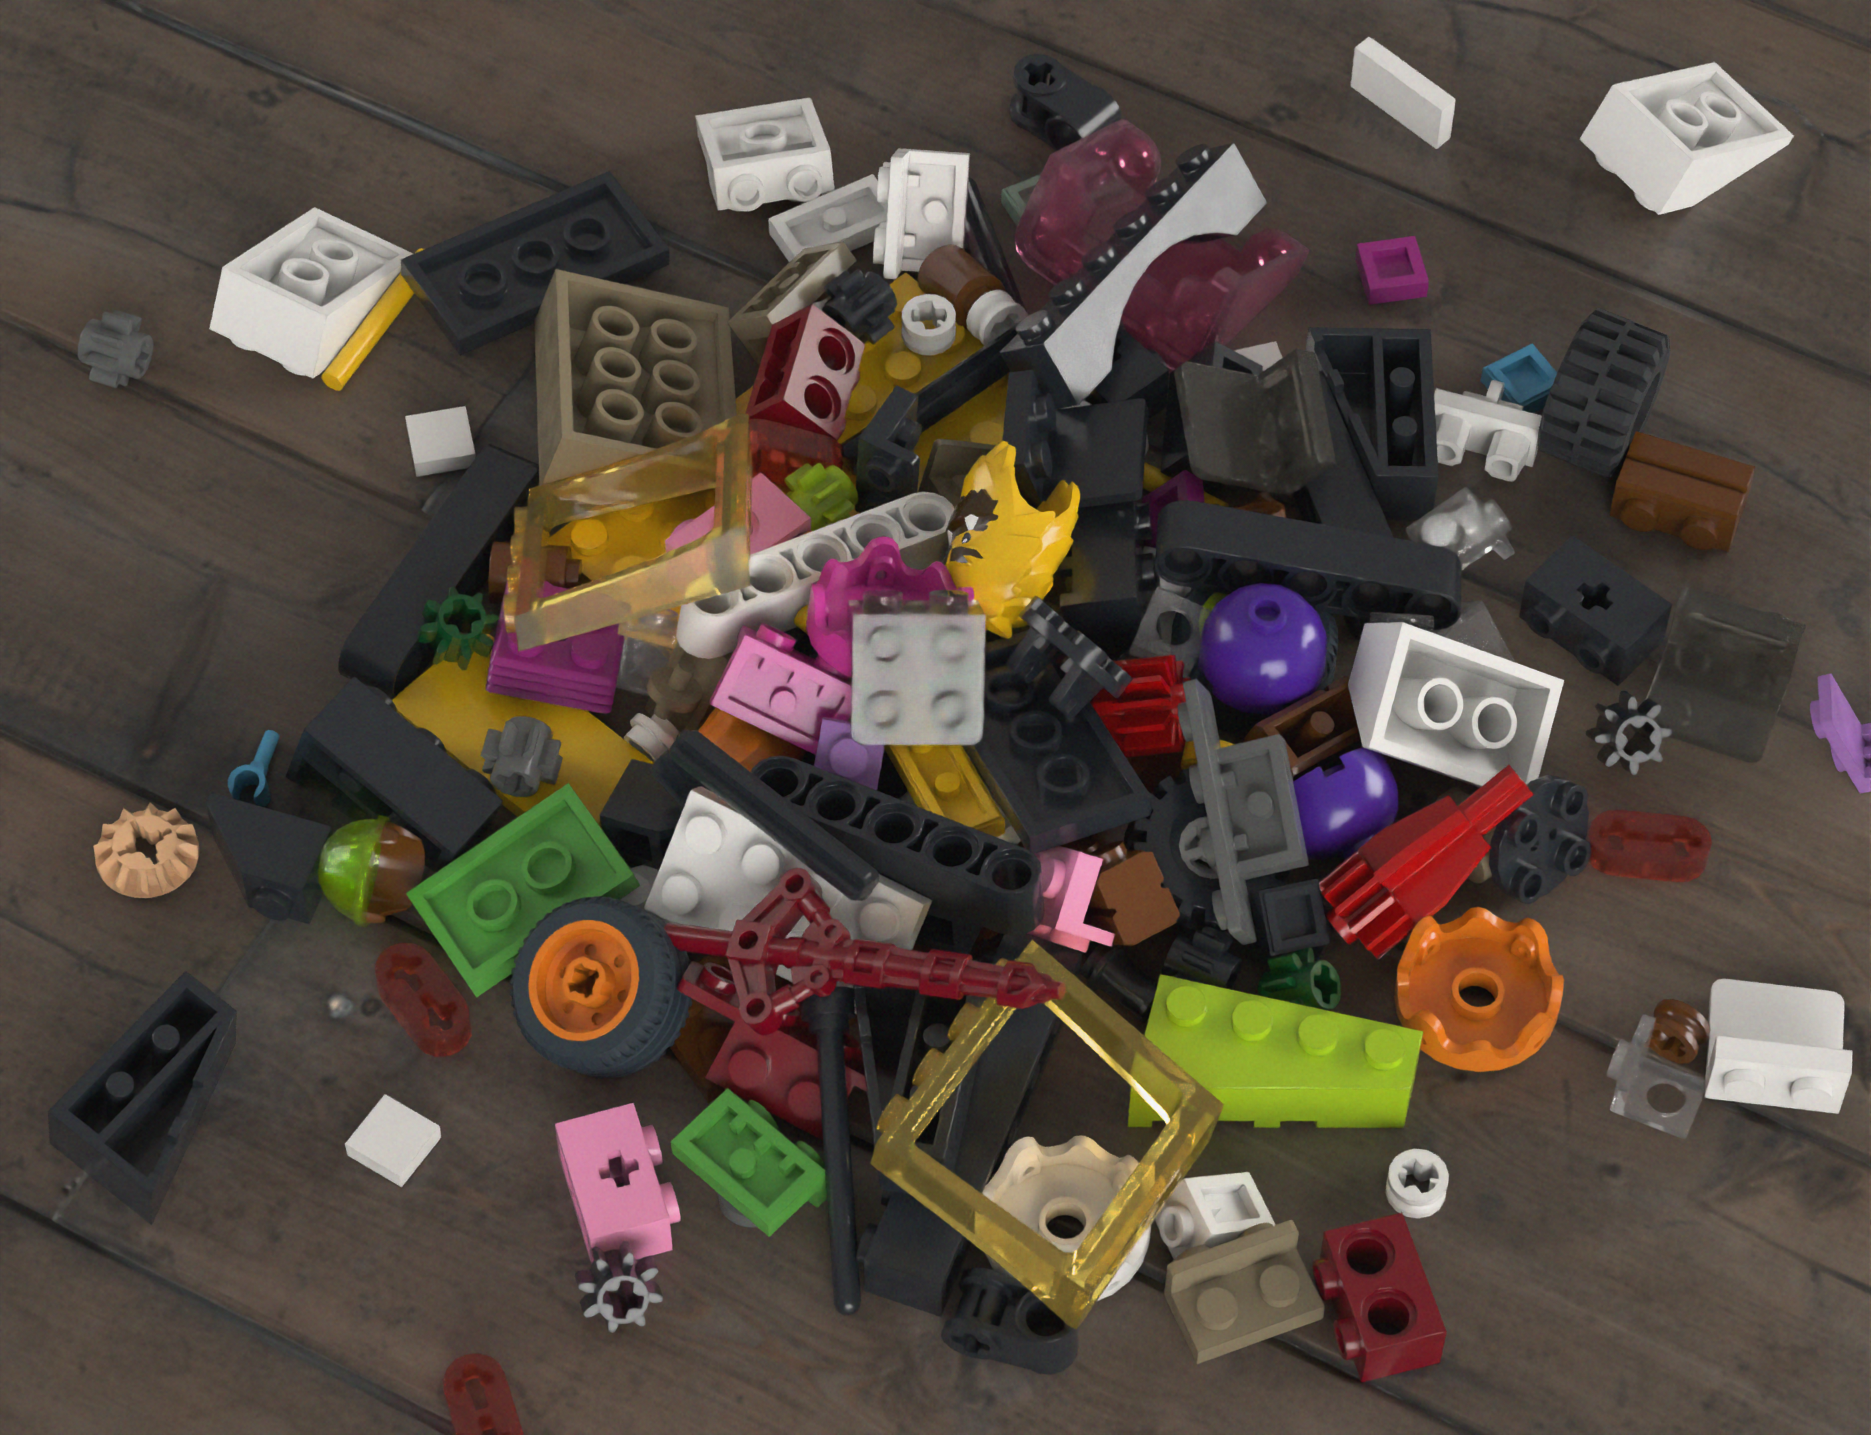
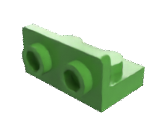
M727 1088L670 1141L672 1154L770 1237L806 1201H809L818 1208L827 1200L825 1163L817 1152L805 1142L797 1141L793 1144L777 1130L778 1126L774 1118L761 1104L754 1100H749L745 1103Z

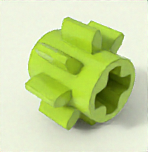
M806 463L784 479L786 485L791 490L785 495L811 517V531L851 517L848 513L855 509L854 506L859 500L856 488L850 478L834 465L824 469L821 463L813 467Z

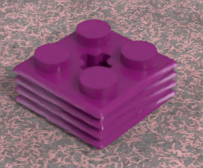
M529 578L526 580L509 579L506 583L491 652L486 690L491 693L604 714L610 713L626 637L631 602L626 599L615 598L607 591L590 590L583 592L553 586L548 581L540 578Z

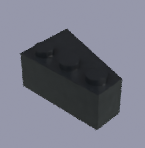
M1308 327L1303 373L1306 375L1320 371L1324 375L1385 519L1432 521L1439 475L1431 329Z
M1136 500L1078 508V519L1071 534L1073 543L1060 564L1061 578H1065L1066 593L1060 594V608L1063 619L1074 630L1080 631L1112 661L1152 657L1150 643L1162 642L1158 606L1157 604H1147V591L1158 590L1153 553L1143 554V540L1154 539L1149 502L1138 503Z
M355 677L304 728L285 776L299 786H302L310 778L336 795L331 801L332 807L346 816H349L357 808L383 826L386 822L411 831L422 839L425 851V866L434 872H438L466 853L492 824L503 803V800L496 795L494 786L484 775L476 770H466L447 754L444 744L436 735L425 728H415L397 713V708L388 695L376 687L369 686L367 688Z
M185 971L48 1111L49 1143L151 1225L236 1044L237 1011Z
M853 985L880 1190L948 1200L987 1026L985 997L964 995L960 1000L921 995L919 990L895 987L879 989Z

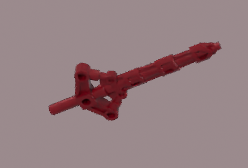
M802 868L790 869L782 875L779 884L742 920H736L733 931L669 922L664 926L666 933L678 950L728 958L740 1001V1016L757 1034L762 1036L775 1033L783 1023L784 1015L800 1007L801 1001L814 994L818 997L830 995L836 988L837 981L879 989L885 987L919 990L921 995L960 1000L964 995L996 998L998 1006L1018 1009L1028 1008L1038 1003H1046L1052 999L1062 1000L1066 991L1064 982L1054 981L1049 974L1040 973L1033 963L1010 960L1005 966L973 961L972 955L940 950H931L929 953L897 948L895 944L861 939L852 940L850 939L851 935L848 929L839 920L833 919L830 915V908L822 898L821 886ZM804 915L810 925L806 928L802 937H789L787 939L786 936ZM784 965L786 968L791 969L793 986L791 987L787 984L776 991L774 976L778 966Z

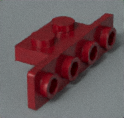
M692 961L682 976L677 990L735 1021L705 1078L725 1089H730L734 1094L747 1101L754 1100L758 1102L768 1112L823 1141L816 1035L809 1033L808 1022L801 1020V1017H799L800 1012L796 1008L784 1015L783 1023L775 1033L763 1036L757 1034L740 1016V1001L732 972L715 963H705L703 966L698 962ZM845 1032L843 1033L848 1098L854 1085L866 1092L867 1090L859 1043L854 1037Z

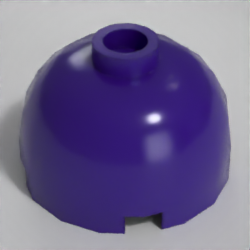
M1264 583L1240 587L1217 602L1205 620L1201 633L1198 667L1201 675L1203 676L1204 673L1206 679L1213 685L1212 693L1221 702L1244 713L1272 715L1283 710V705L1294 703L1301 697L1303 699L1316 692L1324 679L1327 654L1326 631L1317 611L1299 593L1281 585Z
M1362 747L1339 756L1343 764L1332 767L1324 772L1319 766L1293 782L1308 859L1323 862L1344 857L1346 860L1382 829L1393 824L1399 809L1398 788L1383 754Z

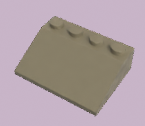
M556 269L534 321L540 490L603 502L737 484L741 476L731 330L728 324L730 320L729 307Z

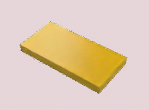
M485 634V635L489 636V637L493 640V642H494V637H493V636H491L490 634ZM474 651L468 667L464 671L460 669L457 662L443 660L437 665L433 664L392 699L397 708V713L415 728H425L432 732L444 744L446 752L451 758L466 770L473 769L478 771L490 782L491 774L482 771L485 759L480 756L488 729L503 732L506 721L517 716L535 718L548 725L553 732L552 739L560 740L561 742L559 755L563 757L555 785L540 781L538 791L528 797L511 796L495 788L496 795L503 800L502 805L517 817L569 783L602 829L599 815L631 759L654 764L653 761L587 710L488 692L486 690L491 653L488 657H483Z

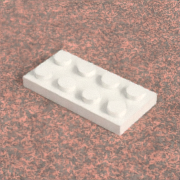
M700 786L692 789L689 793L644 908L673 923L733 931L736 920H742L779 884L782 875L790 869L802 868L821 886L822 898L830 908V915L833 919L839 920L848 929L851 935L850 939L895 944L897 948L912 950L932 900L880 874L878 884L866 900H850L715 793ZM804 915L786 936L787 939L789 937H802V934L810 925ZM779 965L776 974L792 982L791 969L786 968L784 965ZM838 981L836 982V986H845L853 988L852 984H845L843 982Z

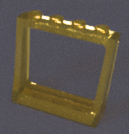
M739 414L698 434L662 448L529 490L528 506L515 507L516 535L511 537L512 564L508 565L509 594L504 595L506 632L517 633L518 651L750 586L753 464L749 414ZM715 488L714 526L706 535L651 560L543 598L549 535L551 529L555 526Z
M1031 940L1016 961L1033 963L1040 973L1049 974L1054 981L1064 982L1066 987L1062 1000L1052 999L1044 1004L1125 1079L1167 1123L1163 1131L1079 1248L1071 1253L1058 1249L920 1150L914 1142L1016 1009L998 1006L996 998L987 997L980 1008L969 1002L963 1006L953 1021L947 1038L954 1042L944 1054L935 1048H932L926 1054L914 1074L912 1084L916 1085L918 1089L911 1098L907 1100L897 1094L889 1102L876 1126V1130L882 1133L877 1141L871 1165L995 1260L1034 1293L1066 1324L1077 1330L1209 1143L1224 1104L1035 941ZM1001 958L996 965L1005 966L1008 960Z

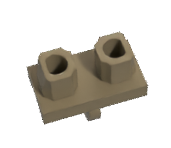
M677 643L666 667L655 669L647 682L646 688L650 699L645 710L651 716L655 714L662 720L667 719L679 732L685 729L698 731L715 708L710 705V698L733 652L711 659L698 658L687 653Z

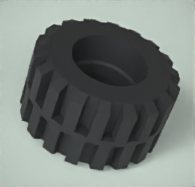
M1597 308L1591 313L1576 332L1550 390L1539 426L1540 451L1606 478L1613 477L1623 466L1635 431L1642 433L1657 398L1670 356L1669 335L1601 308Z

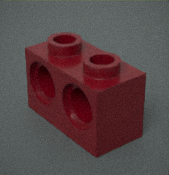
M813 304L774 323L770 330L743 420L797 460L821 448L832 446L841 437L846 427V419L844 417L851 393L860 379V371L858 369L865 343Z
M1403 1213L1324 1231L1320 1259L1313 1260L1312 1263L1314 1280L1321 1299H1332L1339 1318L1334 1320V1333L1339 1352L1345 1361L1354 1360L1361 1382L1440 1363L1447 1331ZM1359 1263L1369 1264L1379 1272L1371 1275L1360 1274L1350 1266ZM1389 1323L1396 1326L1401 1332L1394 1335H1386L1376 1331L1372 1325Z

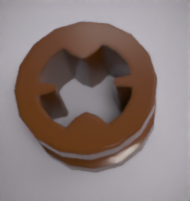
M1663 999L1655 1007L1654 1017L1647 1020L1644 1024L1642 1036L1647 1045L1659 1056L1675 1063L1688 1064L1697 1056L1699 1051L1698 1045L1706 1042L1711 1031L1709 1023L1692 1006L1675 999Z

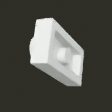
M872 174L769 218V234L789 262L804 248L844 241L849 250L852 251L874 241L876 227H879L880 222H887L888 204L877 203L878 180Z

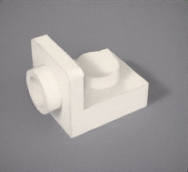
M1249 1172L1183 1178L1155 1217L1162 1240L1168 1246L1174 1260L1182 1252L1195 1246L1207 1245L1213 1248L1235 1240L1243 1231L1260 1223L1275 1225Z

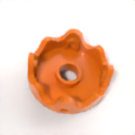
M1474 907L1467 910L1456 920L1445 924H1438L1433 916H1426L1417 923L1398 964L1394 1001L1397 1016L1402 1026L1423 1031L1421 1051L1436 1061L1456 1069L1475 1072L1497 1071L1520 1064L1534 1055L1548 1040L1558 1019L1564 978L1563 975L1558 974L1552 963L1548 937L1539 922L1531 918H1524L1520 922L1515 923L1508 922L1493 915L1485 908ZM1478 986L1488 990L1493 995L1495 1001L1484 1007H1475L1467 1004L1459 993L1467 987Z

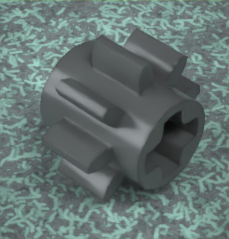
M114 310L113 314L104 312L102 321L97 319L88 321L79 339L78 359L82 363L93 366L89 375L90 381L117 388L118 384L127 386L129 377L140 379L145 374L153 354V339L150 335L138 332L142 323L141 317Z
M526 716L513 717L506 721L503 732L488 729L480 754L485 759L482 771L491 774V783L499 791L516 797L532 796L538 791L540 781L555 785L563 757L559 755L561 742L560 740L552 739V730L542 721Z

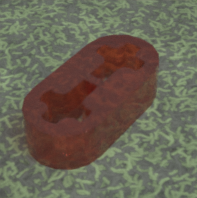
M749 419L737 423L731 429L728 461L737 473L752 478L762 473L772 483L787 486L784 479L806 463L812 467L821 463L824 469L834 465L843 471V449L838 441L823 434L769 420Z
M1608 810L1597 815L1591 822L1587 841L1591 845L1589 862L1601 873L1612 876L1671 882H1687L1698 878L1706 869L1712 846L1710 832L1705 825L1694 818L1627 810ZM1610 835L1621 837V843L1624 846L1623 850L1611 849V843L1608 840ZM1678 841L1686 843V850L1689 852V855L1686 857L1676 855L1673 843Z
M398 943L384 950L375 963L376 984L382 1001L416 1046L424 1053L435 1057H448L458 1053L467 1045L472 1030L469 1007L463 996L430 953L422 946L413 943ZM401 969L409 975L416 973L419 990L414 992L403 978L395 980L394 973ZM432 1007L444 1021L452 1019L453 1027L446 1031L438 1025L430 1027L427 1010Z
M479 1353L466 1354L454 1360L445 1372L443 1387L446 1406L455 1435H483L482 1431L494 1428L496 1435H523L508 1382L500 1364L492 1357ZM478 1378L482 1387H485L486 1408L475 1410L472 1397L466 1391V1381Z

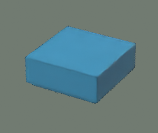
M1530 344L1482 369L1481 382L1487 389L1492 380L1505 383L1502 400L1522 405L1523 411L1535 413L1545 408L1557 372L1533 344Z

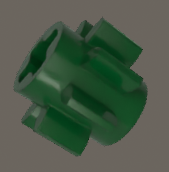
M452 586L449 587L442 605L429 599L425 603L422 615L430 623L421 626L417 641L421 643L430 642L435 652L433 658L435 665L443 660L457 662L460 669L464 671L467 669L474 651L483 657L490 655L494 642L485 634L495 631L499 617L494 614L486 615L481 604L482 593L479 592L473 597L463 594L458 595V591Z
M1309 947L1284 953V955L1267 960L1271 971L1264 973L1260 978L1258 996L1327 1011L1335 1008L1339 1003L1341 997L1339 976L1335 968L1328 961L1319 960L1314 962L1312 948Z

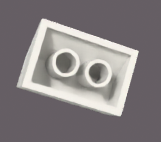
M1392 622L1364 624L1348 687L1362 747L1480 788L1508 764L1526 784L1538 779L1564 680L1407 623Z

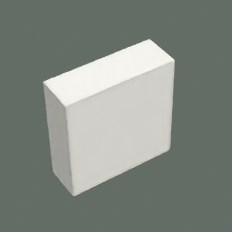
M466 406L405 416L416 477L466 469L475 460L476 455Z
M385 1094L345 1143L346 1152L351 1158L402 1187L440 1140V1126Z

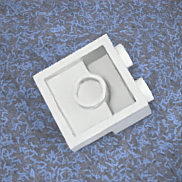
M810 97L696 116L698 138L707 162L709 184L718 211L731 209L748 212L757 209L762 203L787 199L794 202H808L816 199L820 194L835 190L831 150Z

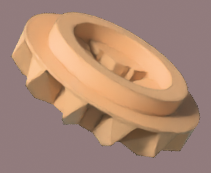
M151 802L145 810L134 813L123 808L121 816L113 824H103L101 838L98 844L93 845L96 867L102 880L114 891L133 898L158 897L177 889L191 876L199 859V842L193 824H188L183 820L176 808L168 812L161 811ZM136 838H146L148 843L156 845L157 864L154 865L150 857L146 858L141 851H136Z

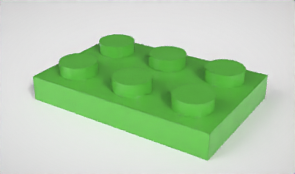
M568 783L408 891L406 895L474 995L478 997L512 974V968H515L516 965L514 962L515 957H518V950L524 945L523 940L529 936V931L532 928L537 927L536 923L542 920L547 913H552L554 908L560 907L562 904L586 897L599 896L620 900L641 885Z

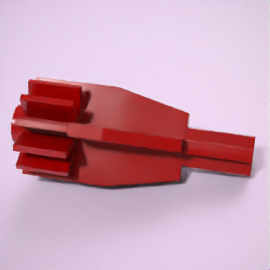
M1175 655L1113 661L1128 673L1133 680L1117 699L1105 689H1102L1090 703L1125 757L1184 752L1183 748L1187 741L1182 733L1179 722L1178 704L1186 702L1183 682L1191 680V677L1183 678L1184 662L1182 660L1176 661Z
M1508 764L1460 805H1457L1448 795L1382 829L1361 846L1358 851H1355L1319 881L1322 895L1333 906L1325 914L1326 918L1349 945L1359 938L1368 951L1370 950L1377 959H1380L1407 937L1422 918L1433 916L1448 903L1491 849V846L1483 836L1534 794Z

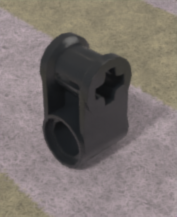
M1042 54L1028 55L1019 60L1014 67L1013 82L1018 91L1010 102L1009 114L1012 121L1019 128L1030 132L1053 147L1062 157L1075 161L1087 156L1120 125L1122 121L1121 111L1113 97L1104 89L1090 84L1064 67L1057 59ZM1048 74H1050L1049 85H1047ZM1026 101L1028 102L1027 113H1025Z
M978 1267L963 1271L959 1282L960 1290L963 1292L955 1317L945 1322L941 1333L943 1341L950 1348L971 1358L991 1359L1032 1370L1038 1374L1052 1375L1062 1372L1072 1365L1078 1354V1317L1074 1301L1065 1292L1056 1288L1043 1287L1009 1278L991 1269ZM1045 1325L1061 1329L1059 1333L1049 1337L1033 1333L1035 1329Z

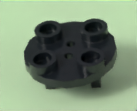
M1036 595L1018 615L1031 628L1007 660L1006 665L1022 680L1029 683L1050 662H1053L1058 667L1066 657L1067 660L1060 667L1066 672V675L1051 694L1049 702L1069 719L1073 718L1102 689H1105L1117 699L1133 680L1104 651L1080 631L1074 630L1059 614Z
M1546 775L1526 784L1534 795L1496 825L1491 839L1489 867L1494 883L1506 895L1525 904L1534 903L1539 897L1549 894L1565 880L1567 875L1576 876L1580 874L1588 864L1591 856V845L1585 840L1589 819L1587 790L1583 786L1564 777Z

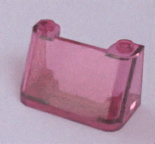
M1123 118L1050 154L1017 225L1015 245L1020 258L1032 270L1055 286L1061 281L1072 277L1083 266L1081 262L1082 257L1094 247L1105 243L1115 232L1113 229L1115 222L1129 212L1136 210L1146 200L1144 193L1155 183L1161 167L1160 152L1155 142L1146 133ZM1265 229L1254 234L1247 241L1242 252L1222 238L1198 244L1175 243L1154 259L1136 282L1123 309L1121 321L1132 337L1146 349L1151 348L1163 358L1167 367L1175 370L1214 341L1227 346L1294 280L1310 250L1287 233L1278 229Z

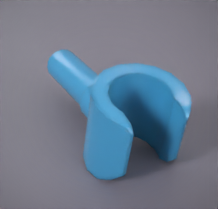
M273 730L265 731L255 758L250 765L239 766L231 772L228 778V788L232 799L239 800L240 793L246 786L257 785L258 787L254 794L255 804L261 807L269 804L271 791L266 775L280 738L277 732Z

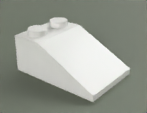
M1713 62L1612 85L1580 140L1595 154L1597 162L1604 169L1616 174L1635 192V197L1640 204L1661 215L1696 205L1786 147L1794 135L1720 66Z
M314 207L222 267L210 330L231 339L232 343L239 348L256 351L281 363L289 372L314 378L327 369L401 272V259L413 253Z

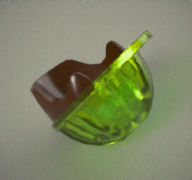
M379 815L377 819L351 822L338 829L325 843L318 864V881L329 902L339 912L353 919L357 927L367 928L370 923H383L386 920L385 916L407 910L412 905L406 893L422 881L425 867V851L422 839L411 831L390 823L387 816Z

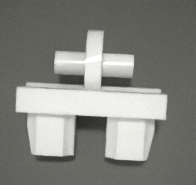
M1496 380L1491 381L1486 396L1464 391L1463 395L1436 388L1434 400L1438 463L1449 466L1461 464L1465 450L1487 455L1484 470L1491 477L1513 482L1524 465L1533 467L1538 450L1539 426L1542 416L1523 411L1522 405L1503 401L1502 396L1505 383Z

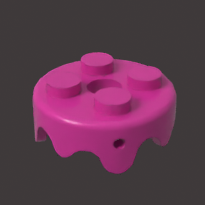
M877 537L871 540L863 552L852 561L839 562L837 559L832 558L826 562L817 584H811L806 630L811 645L819 656L837 671L853 679L877 685L884 689L914 686L933 681L946 674L961 659L968 639L974 591L971 586L957 589L948 569L941 562H933L928 568L922 570L906 566L901 559L898 544L890 537ZM892 625L898 627V629H885L886 627H890Z

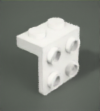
M898 148L892 155L891 162H884L883 167H879L877 203L888 204L887 222H880L879 227L875 229L873 264H884V278L896 279L901 271L919 272L925 258L939 247L956 245L964 249L970 153Z
M1732 979L1716 980L1712 985L1709 999L1708 1023L1711 1031L1707 1038L1704 1098L1839 1114L1852 1075V1050H1843L1844 1000L1842 996L1837 992Z

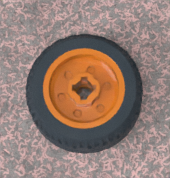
M599 896L580 898L564 903L562 906L554 908L552 913H547L542 920H539L536 923L537 927L529 931V936L523 940V947H520L518 950L519 955L514 960L516 965L515 968H512L511 972L513 977L510 979V984L512 985L510 990L512 997L511 1006L515 1009L513 1015L517 1020L516 1023L521 1029L522 1035L535 1051L558 1066L598 1078H616L630 1075L632 1072H639L649 1067L651 1062H656L662 1055H665L668 1052L667 1048L672 1047L675 1039L679 1038L681 1034L679 1031L681 1027H685V1020L690 1014L688 1008L692 1007L691 998L677 990V986L691 962L686 951H680L673 945L664 929L667 923L656 915L622 900Z

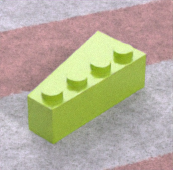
M1160 974L1131 1085L1128 1127H1152V1121H1185V1127H1213V1121H1253L1255 1128H1280L1281 1121H1314L1316 1128H1404L1418 1065L1423 1031Z

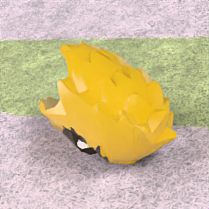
M1003 440L986 456H980L964 478L960 500L946 528L951 547L942 563L948 569L957 589L970 586L973 588L974 603L969 628L970 636L973 638H978L985 631L989 630L1009 639L1012 637V628H1021L1028 625L1018 615L1035 595L1043 600L1052 588L1054 580L1052 576L1073 543L1071 534L1078 519L1077 512L1080 492L1078 486L1073 481L1068 485L1064 480H1061L1047 501H1042L1037 509L1030 506L1021 497L1015 479L1014 463L1016 449Z

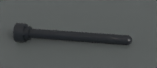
M836 986L830 995L818 997L814 994L801 1001L800 1007L801 1020L808 1022L809 1033L816 1035L834 1306L839 1313L852 1315L861 1306L859 1262L856 1261L858 1246L843 1033L850 1030L849 1020L855 1017L853 988Z

